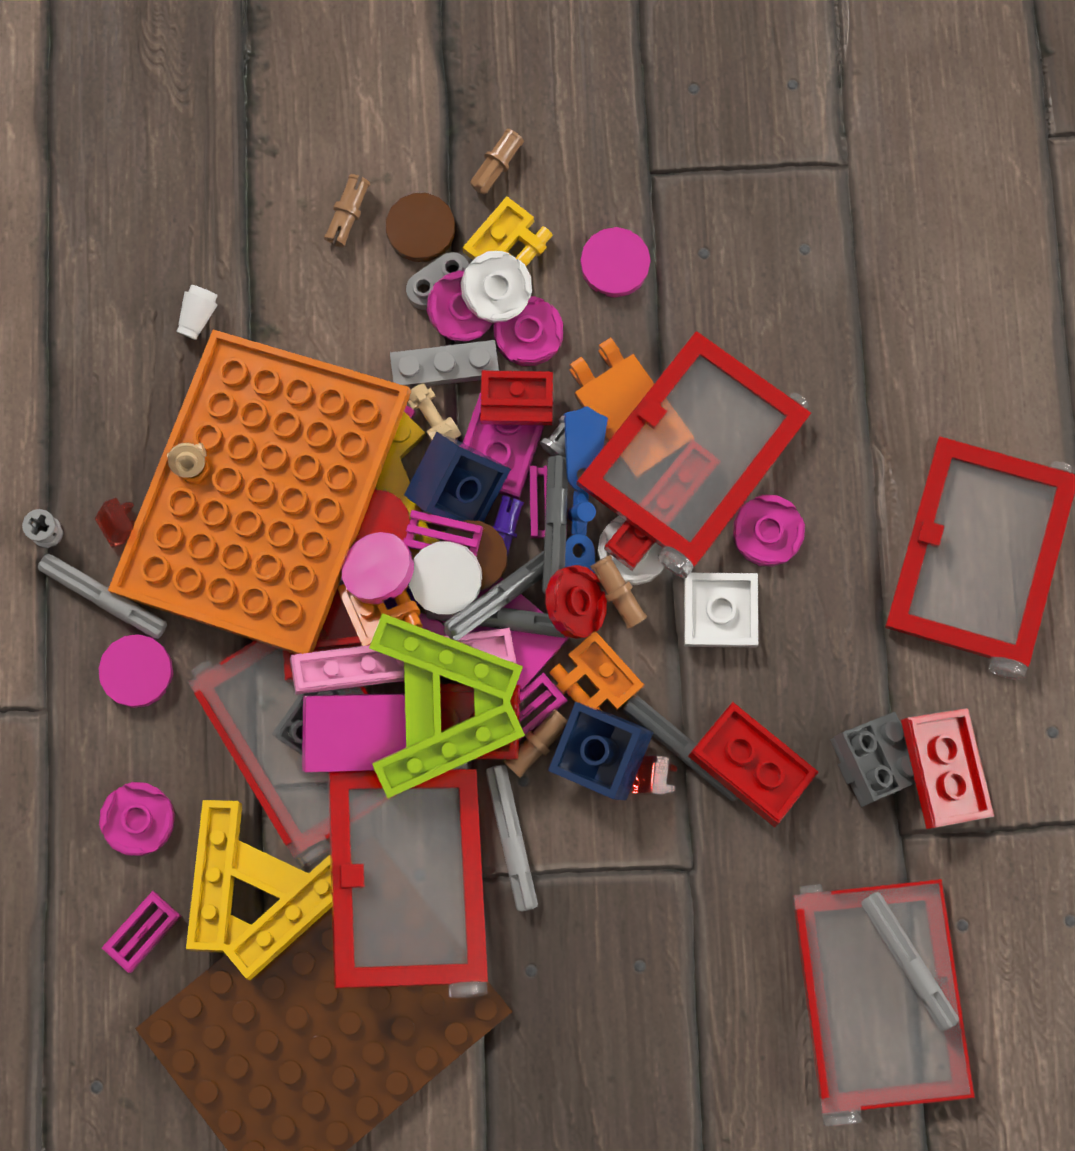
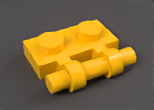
M506 196L462 248L463 253L473 260L488 251H504L508 253L519 240L525 244V247L517 255L516 259H519L527 266L535 256H540L547 248L545 244L553 234L544 226L536 234L529 231L528 228L534 223V217Z

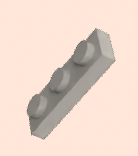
M495 340L390 352L393 382L408 386L409 388H414L423 383L426 386L476 381L481 380L482 370L499 371Z

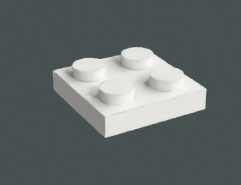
M685 572L684 646L757 648L758 574Z

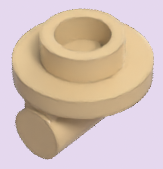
M181 443L173 447L170 453H167L168 465L171 471L185 478L198 475L204 468L205 457L207 456L203 443L196 445Z

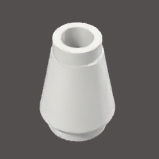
M191 285L188 292L184 291L177 333L197 340L198 335L217 307L215 301L218 295L195 285Z

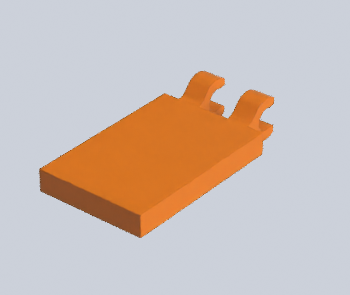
M611 337L601 343L598 350L600 356L610 367L609 370L595 378L582 357L570 364L571 369H569L574 379L581 386L575 392V397L583 408L588 406L608 418L605 434L607 442L654 385L653 380L635 355L632 354L624 359ZM666 399L660 406L668 412L657 427L653 429L645 424L619 457L635 481L687 447L692 440L694 441L693 436Z

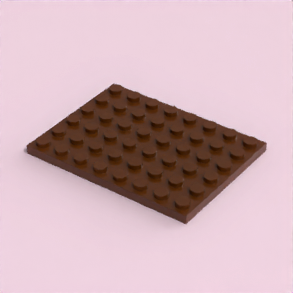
M373 836L369 837L351 852L352 864H364L365 885L364 888H352L355 967L468 964L466 952ZM331 907L252 980L246 979L229 957L225 955L135 1029L228 1151H347L513 1011L489 981L488 983H453L436 986L334 989Z

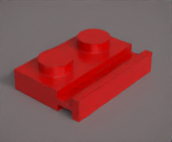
M481 371V424L552 426L553 372Z

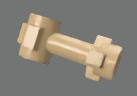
M424 383L412 388L408 403L413 410L419 408L430 424L431 429L426 431L430 441H432L436 432L453 439L461 436L453 419L449 417L443 420L431 401L436 397L431 388L428 389Z

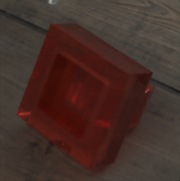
M117 498L105 501L95 517L111 548L124 544L134 528L136 520H129L126 515L134 507L132 502H125L120 505Z
M644 756L633 783V793L640 795H665L666 792H674L675 786L666 784L668 772H677V767L669 764L668 757Z

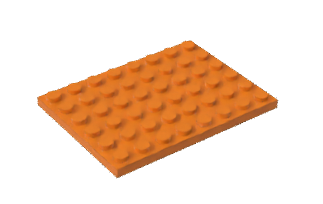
M212 330L108 591L126 599L294 654L312 653L340 583L342 565L349 549L355 543L409 400L410 388ZM181 443H191L194 445L203 443L207 456L205 457L204 468L198 475L185 478L171 471L168 465L167 453H170L171 449Z

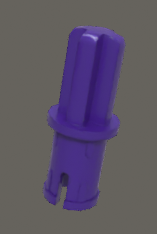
M502 496L497 518L492 527L504 539L507 552H509L512 539L517 538V534L514 532L524 502L514 498L512 502L510 497Z

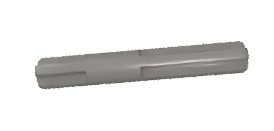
M45 554L38 565L39 571L92 601L100 608L153 638L159 639L167 627L166 621L140 607L137 603L109 592V587L104 586L53 555Z
M505 765L493 766L486 769V777L515 905L518 911H527L536 908L538 902L508 771Z
M876 892L865 898L861 902L862 907L938 1028L944 1031L955 1026L959 1022V1017L882 895Z

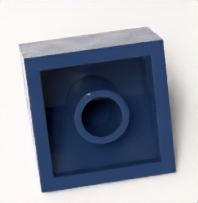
M436 432L404 496L424 511L436 516L462 522L465 520L484 522L511 469L456 439Z
M575 702L548 771L611 799L627 800L653 731L604 711Z

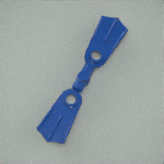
M588 406L564 414L567 480L570 486L577 490L574 491L573 507L568 510L567 514L569 520L572 521L571 534L575 535L566 539L565 567L580 565L594 572L590 566L595 563V549L592 541L585 535H587V522L595 517L596 509L592 503L588 502L589 494L577 486L576 483L578 480V470L581 469L585 472L604 447L608 418ZM575 544L582 548V555L579 558L572 551Z

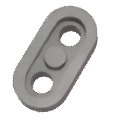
M446 253L414 274L406 285L409 302L418 309L427 310L428 295L433 285L444 275L449 274L446 268L450 265H456L459 268L458 271H465L469 265L467 259L459 253ZM422 284H426L430 287V289L425 293H421L417 290L418 287Z

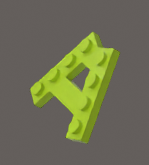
M382 613L369 649L404 661L406 748L372 763L387 798L393 797L525 736L510 703L523 666ZM440 675L474 688L475 716L444 731H441Z

